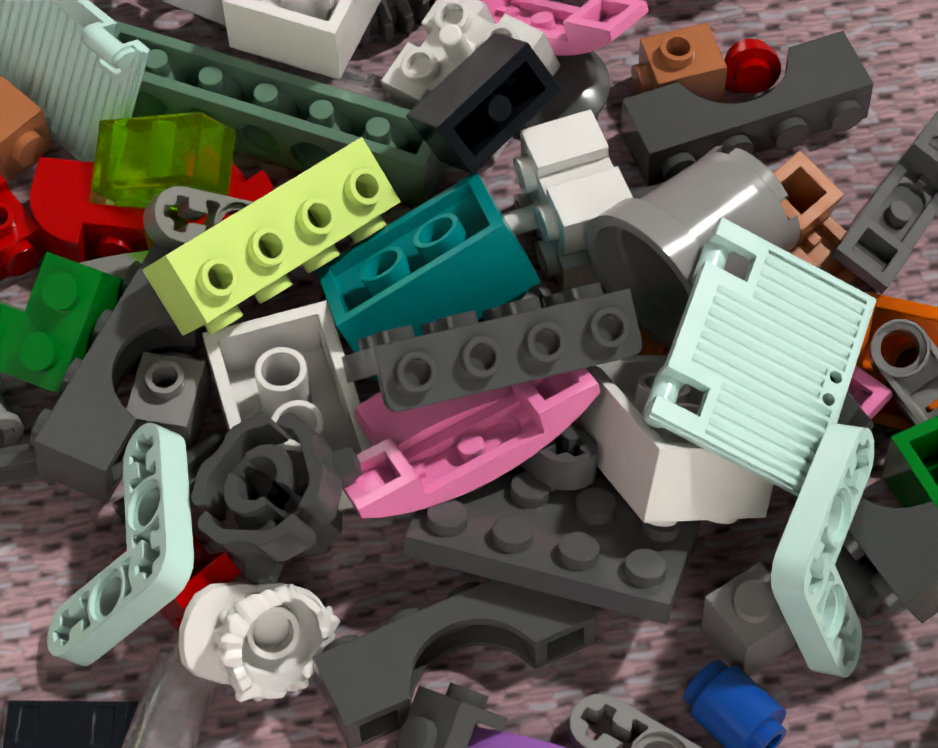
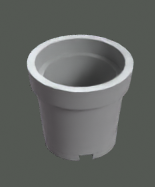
M715 146L698 161L640 199H624L595 217L588 224L586 230L587 250L592 266L607 293L630 288L639 330L669 350L693 288L692 277L705 241L712 235L720 217L729 220L787 252L799 241L800 223L797 213L788 220L780 204L788 197L784 187L761 161L742 149L735 148L729 154L721 152L723 146ZM733 252L728 256L724 270L744 280L751 261Z

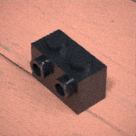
M493 33L420 101L406 117L441 162L473 174L528 121L535 117L562 89L528 42Z

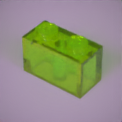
M202 112L100 120L91 191L114 201L116 207L143 209L146 208L147 204L154 197L173 186H184L228 196L236 130ZM173 205L169 209L177 211V206Z

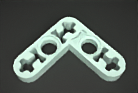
M146 423L136 430L129 440L123 456L127 551L57 609L51 620L47 636L48 651L52 656L80 666H88L94 663L175 599L190 579L194 564V548L186 444L180 434L154 423Z
M832 423L827 427L776 550L771 570L773 595L808 667L814 672L843 678L849 677L857 665L862 645V628L835 563L873 466L874 438L869 428Z

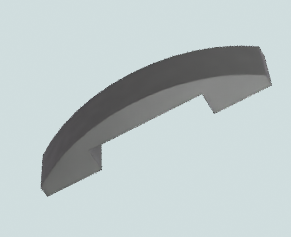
M938 111L864 206L831 254L832 257L880 294H883L912 254L913 247L938 213Z

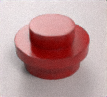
M751 38L738 41L728 49L724 61L727 66L725 85L734 93H757L762 90H768L777 82L781 74V63L777 52L759 39Z

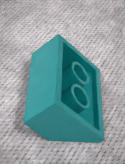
M477 171L316 269L335 324L355 353L360 351L358 339L372 336V334L412 325L414 335L418 337L422 336L420 327L422 324L476 310L479 320L483 318L482 311L521 300L530 288L541 282L524 249ZM377 376L372 377L375 382L378 381Z

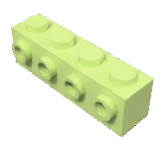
M361 137L142 269L182 336L203 325L208 333L212 335L242 317L243 313L238 304L253 294L259 304L290 287L292 282L288 278L287 273L302 264L309 274L339 256L340 253L335 246V243L349 235L354 244L386 226L387 224L381 214L401 201L366 142Z

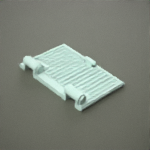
M0 0V75L43 109L53 140L78 161L99 163L104 182H112L115 179L150 49L138 39L127 43H121L116 39L114 33L117 22L89 0Z
M720 217L712 235L705 241L692 277V291L665 365L657 372L643 411L644 421L651 427L665 428L762 479L799 496L824 432L829 425L838 422L877 299L729 220ZM733 252L751 261L744 280L724 270L728 256ZM830 376L834 378L836 383L831 381ZM685 384L704 393L697 415L676 405L680 390Z

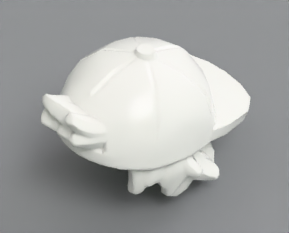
M252 582L209 584L193 595L185 609L179 628L178 648L181 663L194 676L221 684H230L235 690L236 700L241 703L250 699L256 702H260L264 698L282 699L287 691L297 692L309 686L308 678L315 673L312 657L322 653L323 649L334 640L336 636L334 631L338 627L340 620L333 614L332 608L329 605L324 607L320 599L310 590L293 584L276 582V584Z

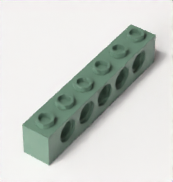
M115 20L117 22L114 33L116 39L121 43L138 39L150 49L132 119L301 172L308 170L362 137L401 203L413 207H418L433 197L449 165L438 159L408 120L406 115L411 111L409 109Z

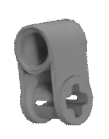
M893 319L884 323L874 333L870 341L868 360L885 386L892 390L895 403L913 427L938 416V407L929 413L926 412V407L938 399V348L926 334L925 330L915 322L907 319ZM894 333L908 336L916 346L914 363L905 368L890 366L881 355L880 345L882 340Z

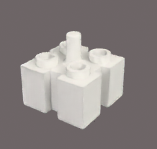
M436 0L421 22L428 34L426 40L421 47L407 42L381 81L397 106L412 110L493 33L528 42L552 76L555 75L560 64L544 32L506 13L499 23L496 24L486 3L480 0ZM511 138L490 158L491 160L496 162Z
M589 109L520 130L521 156L513 159V165L521 193L514 195L516 210L503 213L515 235L535 230L537 236L541 237V241L535 242L539 266L546 278L555 275L562 291L600 282L587 250L586 230L588 224L595 217L620 201L633 198L619 167H613L609 158V146L592 110Z

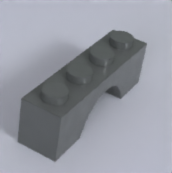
M840 31L789 47L785 76L772 91L752 101L733 104L713 102L693 94L679 82L622 99L620 133L646 185L651 186L666 182L698 161L715 146H723L721 152L729 154L735 148H739L752 155L775 146L780 149L795 147L803 142L807 136L829 129L837 132L849 130L862 119L867 118L874 83L844 31Z
M155 242L143 262L135 261L128 269L122 283V296L113 311L105 309L102 312L92 333V346L83 360L75 358L69 365L62 381V395L53 410L45 408L40 413L30 435V444L34 445L38 474L106 503L110 501L123 478V456L129 440L137 430L136 418L122 405L116 395L122 380L130 370L140 363L143 352L156 354L196 352L203 341L202 333L208 332L203 325L182 336L143 273L142 269L173 251L161 247Z
M830 376L831 381L836 383L834 378ZM847 390L837 424L869 428L871 431L874 423L849 390ZM862 495L843 545L856 561L865 555L868 556L879 571L878 574L870 579V582L894 613L905 606L921 623H924L938 612V508L932 502L908 508L884 507L866 500Z
M493 579L482 584L478 581L468 582L450 592L443 601L422 610L419 608L402 610L389 618L385 625L361 636L346 635L332 641L323 649L322 653L312 657L316 680L347 747L358 748L402 728L412 706L413 695L420 678L442 656L460 648L490 646L509 651L523 659L534 669H537L596 643L597 615L590 604Z

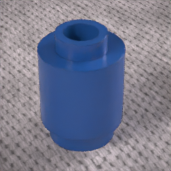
M720 659L709 663L693 678L684 692L683 700L692 708L690 712L691 717L724 748H777L786 735L787 730L781 725L785 719L786 710L737 665L728 667Z

